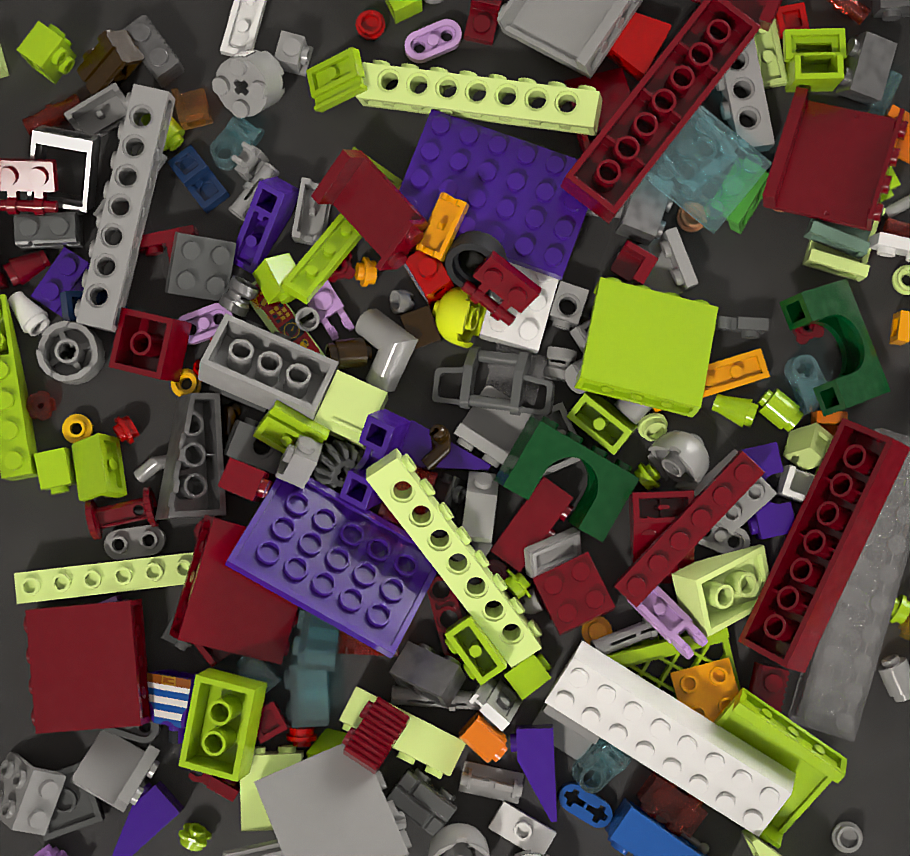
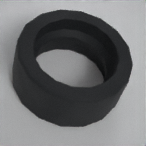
M467 231L459 235L452 243L446 255L445 267L448 276L459 287L467 279L477 286L480 282L473 277L474 271H471L462 263L459 257L460 252L474 250L488 257L494 250L505 260H507L503 246L490 234L480 231Z

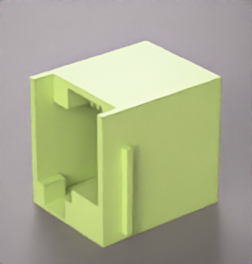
M337 370L314 421L329 429V435L342 441L350 442L353 446L365 450L366 446L358 442L367 416L384 409L388 401V392Z

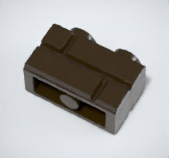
M109 29L102 32L97 37L99 43L83 54L82 58L84 61L76 71L83 82L87 83L86 87L92 96L115 82L120 87L144 60V55L139 47L134 45L135 41L127 30L113 31Z

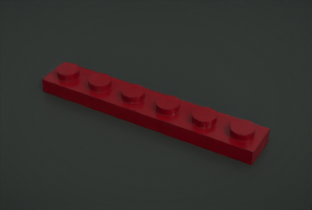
M740 450L620 576L613 586L637 608L765 471L746 453Z

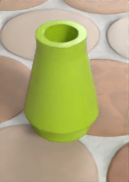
M718 393L712 411L718 412L742 428L744 425L751 428L759 405L753 403V399L725 396Z

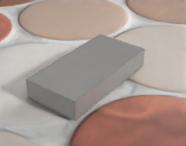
M572 527L525 547L526 575L534 578L582 555L580 531Z

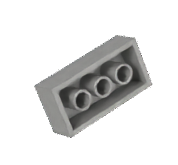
M225 313L199 363L198 380L268 410L278 400L314 421L336 374L339 362Z

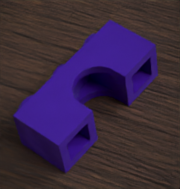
M387 409L368 414L358 442L366 446L365 453L357 466L348 471L339 496L340 498L365 511L382 503V499L366 480V469L394 449L401 450L411 421Z
M777 442L742 449L744 453L765 471L761 476L764 480L772 474L784 472ZM767 502L747 521L751 535L755 534L756 539H767L788 534L795 520L791 502L779 504Z

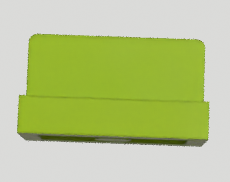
M97 433L72 444L80 501H89L99 496L121 498L127 495L118 437Z

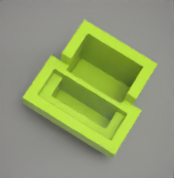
M845 28L785 29L782 34L783 60L788 82L785 85L786 92H795L796 87L806 88L808 92L834 91L844 79V60L846 59Z

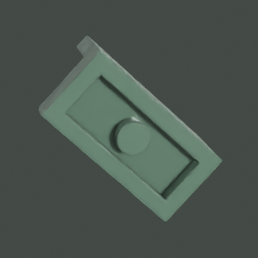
M810 218L803 236L857 259L867 254L871 244L867 241L871 231Z

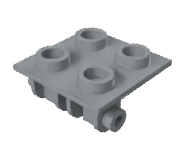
M736 449L732 450L704 476L694 490L690 491H694V495L697 496L738 451ZM760 477L719 522L732 535L777 494L776 491Z

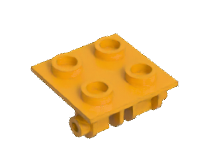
M729 657L670 673L677 700L712 722L717 719L739 692Z

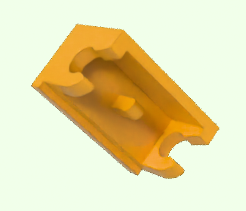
M441 192L428 220L430 225L424 231V237L415 249L444 262L467 213L469 204L445 192Z

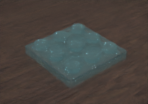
M701 106L645 179L714 234L770 167L772 162Z

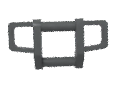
M472 346L467 354L464 367L436 369L432 400L434 402L460 405V408L471 409L472 406L510 411L511 415L520 416L521 413L549 416L552 414L555 384L552 381L528 376L531 362V353L529 352L511 354L481 350V347ZM480 362L516 366L511 399L474 395L476 371ZM463 373L460 400L441 396L442 378L445 374ZM526 381L546 386V402L542 410L523 408Z

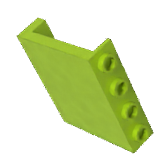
M600 277L593 292L595 299L581 368L576 376L574 388L693 418L702 405L719 307L710 305L704 300L685 299L673 292L662 293L654 291L645 285L634 286L622 283L621 280L614 277Z
M742 688L714 723L796 774L792 794L759 836L762 841L770 843L779 849L783 834L832 780L838 784L844 778L847 758L757 696Z

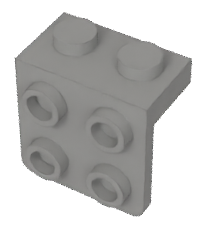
M486 386L480 394L482 396L511 399L492 386ZM472 407L454 432L459 437L456 442L472 452L474 447L484 453L482 459L498 468L500 464L503 465L530 416L535 418V415L521 413L520 416L511 415L510 411Z
M102 730L75 771L72 782L124 813L128 804L130 803L135 806L143 793L144 788L140 787V784L145 776L151 779L161 763L156 760L160 750L149 744L146 751H143L123 738Z
M9 752L6 760L2 762L0 767V820L11 830L45 836L66 776L62 772L33 767L19 754Z

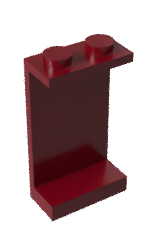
M343 149L311 195L317 204H333L381 256V259L375 266L379 271L400 268L406 262L407 254L413 246L421 242L424 237V231L430 225L361 150Z

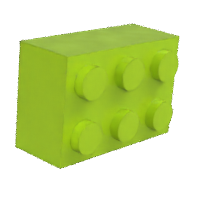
M208 668L196 674L178 766L235 782L248 775L251 770L267 682L213 668Z

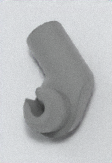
M167 454L151 457L134 471L137 480L144 483L157 471L164 469Z

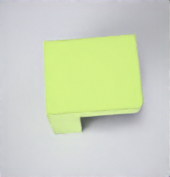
M818 423L791 430L783 456L802 471L820 467L834 436Z

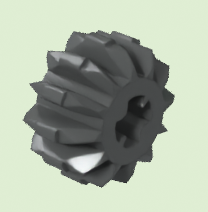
M335 438L331 445L324 443V449L321 450L318 463L312 472L313 478L330 489L340 492L348 471L357 466L362 459L361 454L350 442L345 440L339 441Z

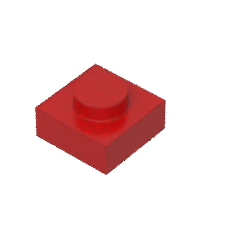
M804 2L779 7L775 16L779 39H783L782 33L785 29H810Z

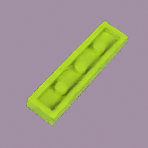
M341 213L282 282L281 289L306 305L362 238L359 232Z

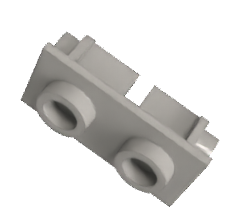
M464 761L458 791L518 804L523 790L524 773Z

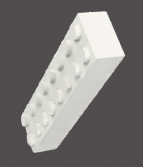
M581 641L545 700L546 704L758 837L792 794L796 776L794 772L584 641Z

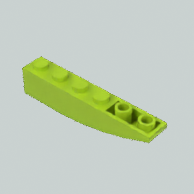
M1 294L0 473L1 479L15 481L38 477L34 454L37 453L27 385L7 296Z

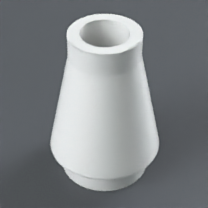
M18 291L9 297L8 304L11 306L24 333L36 336L47 329L50 320L46 311L27 298L22 291Z

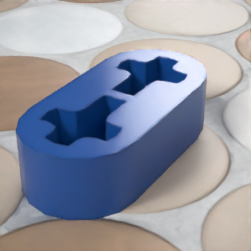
M567 782L560 787L558 800L565 810L596 828H603L611 822L613 816L612 809L603 798L576 782ZM574 789L578 790L577 796L584 801L583 804L580 805L575 801L567 804L565 792H572ZM588 804L597 809L600 805L604 806L603 812L606 816L593 820L594 815L587 809Z

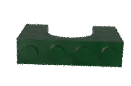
M847 278L801 292L779 302L790 331L810 324H818L825 327L834 336L839 345L842 355L840 374L836 379L813 388L824 417L891 391Z
M530 416L494 480L503 487L529 500L550 465L563 458H579L586 468L587 487L568 522L603 542L640 478L630 473L633 467L619 459L615 463L607 460L606 458L609 453L597 446L592 445L588 449L581 445L584 439L568 430L566 435L557 431L559 424L543 416L541 420Z

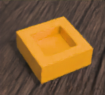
M901 310L893 314L889 344L903 345L910 342V311Z

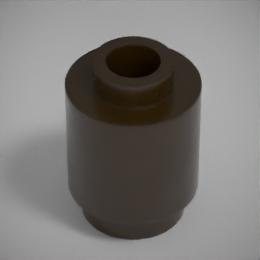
M363 337L336 339L332 343L326 344V357L339 362L337 370L366 367L367 361L372 358L371 345L369 342L365 343Z

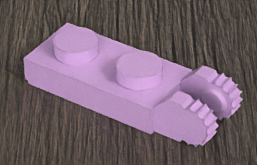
M327 280L310 300L308 306L317 311L320 318L319 324L322 323L331 339L336 340L339 338L338 332L328 321L329 317L338 313L342 324L349 332L355 327L344 311V305Z
M659 586L637 608L627 599L669 644L672 643L676 650L689 660L694 655V652L680 637L685 630L695 643L701 647L708 643L705 635L693 624V620Z

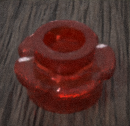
M38 391L27 398L26 408L31 418L47 420L52 416V411L56 409V402L54 398L50 397L48 392ZM39 403H43V408L40 409L38 407Z

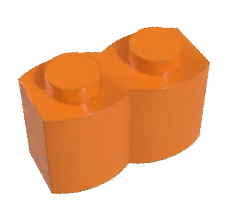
M477 711L459 731V738L486 763L491 760L497 762L508 749L506 747V735L496 726L489 724L480 711Z

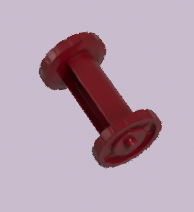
M143 488V498L98 507L93 499L85 501L86 521L92 538L94 540L101 539L104 528L148 519L152 527L159 526L160 520H155L158 505L152 488ZM136 505L143 507L144 512L142 514L135 513L134 507Z

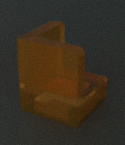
M178 88L171 89L172 95L176 99L175 107L179 123L184 130L213 123L206 92L203 88L185 93H180Z

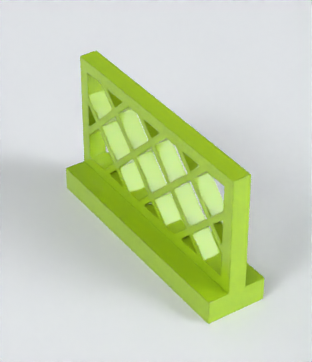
M727 627L706 637L708 643L703 647L695 643L686 630L680 635L691 647L694 655L697 656L691 667L698 666L701 660L708 663L713 662V660L704 655L710 645L722 642L724 653L720 659L729 657L738 690H741L728 639L730 636ZM658 635V638L654 640L648 638L606 655L622 666L634 669L638 672V676L642 677L644 675L655 681L656 687L660 688L662 685L674 692L673 697L677 699L674 687L665 683L664 680L672 667L677 670L684 669L675 664L681 653L676 650L672 643L669 644L662 635ZM702 648L700 652L695 651V649ZM672 656L670 660L666 659L665 657ZM657 659L667 664L659 679L646 672L650 662ZM642 663H643V665L641 666V668H639V667L636 666V665H638V664H642Z

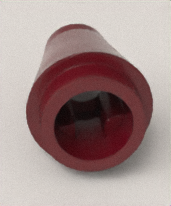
M43 249L10 258L8 259L9 262L4 264L3 267L15 287L19 284L23 286L51 264Z

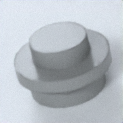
M843 821L833 828L831 840L839 851L852 853L861 846L863 835L856 824Z

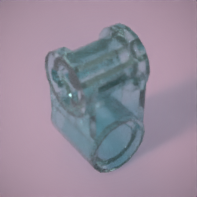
M234 116L210 145V153L215 165L221 170L227 171L235 168L237 164L231 158L233 154L236 156L241 154L243 150L241 143L245 141L249 145L256 146L261 141L265 131L261 127L257 129L245 118ZM229 148L233 152L229 158L221 159L217 157L220 150Z
M805 354L792 357L785 364V375L794 392L795 400L800 406V410L807 415L820 409L813 388L825 384L827 381L814 357ZM804 364L806 366V370H804L803 373L798 374L797 368H799L800 365Z
M600 738L596 745L594 744L589 751L574 763L571 770L572 777L585 792L597 793L617 774L626 769L632 757ZM594 770L593 777L583 781L586 772Z

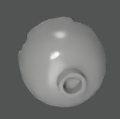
M674 430L660 436L648 449V451H651L647 456L649 463L655 467L661 478L665 481L668 480L669 476L678 482L674 487L680 490H694L708 471L709 455L703 440L696 434Z
M463 823L450 824L440 829L433 836L428 847V856H490L486 838L476 827Z

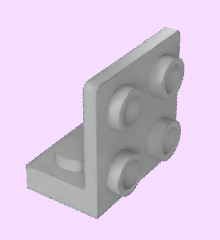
M677 227L666 230L659 239H654L649 246L644 244L637 245L659 258L643 285L650 287L654 291L662 293L673 292L676 294H681L696 287L698 280Z

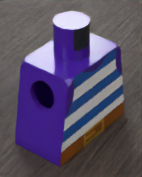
M174 669L147 672L151 720L153 723L169 726V743H183L195 676L198 673Z

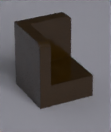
M429 305L400 316L404 329L418 339L414 350L432 343H441V337Z

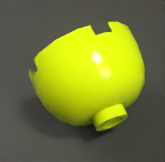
M455 287L447 291L441 300L435 302L432 314L436 318L435 323L438 332L445 340L456 346L470 348L474 343L469 341L473 335L479 336L487 309L479 303L474 304L468 299L469 295L462 291L461 287Z

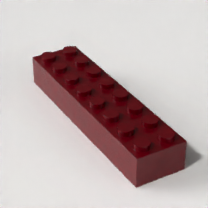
M703 0L566 174L560 187L609 224L750 44L761 26L727 0Z
M842 418L738 642L785 668L805 673L910 451L909 446L894 438Z

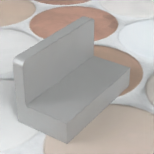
M544 703L532 725L553 724L554 746L577 761H582L592 743L596 745L600 738Z

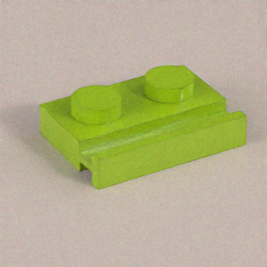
M353 47L306 70L311 97L315 99L316 103L314 110L321 113L368 90L363 82L365 75L359 49Z
M276 400L273 407L269 409L256 427L253 437L284 454L289 444L295 445L299 435L310 437L322 444L328 438L330 430Z

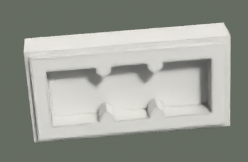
M506 801L501 803L488 826L490 830L523 850H531V853H540L542 855L546 853L557 834L553 829Z

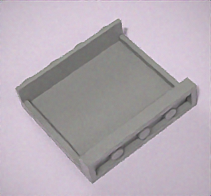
M509 0L508 3L503 4L500 8L497 21L504 34L591 79L643 0Z
M343 743L254 781L284 856L409 855L407 849L412 847L405 829L401 831L398 829L395 819L399 817L393 800L387 801L382 790L386 789L387 786L380 770L373 774L344 755L343 749L346 745Z

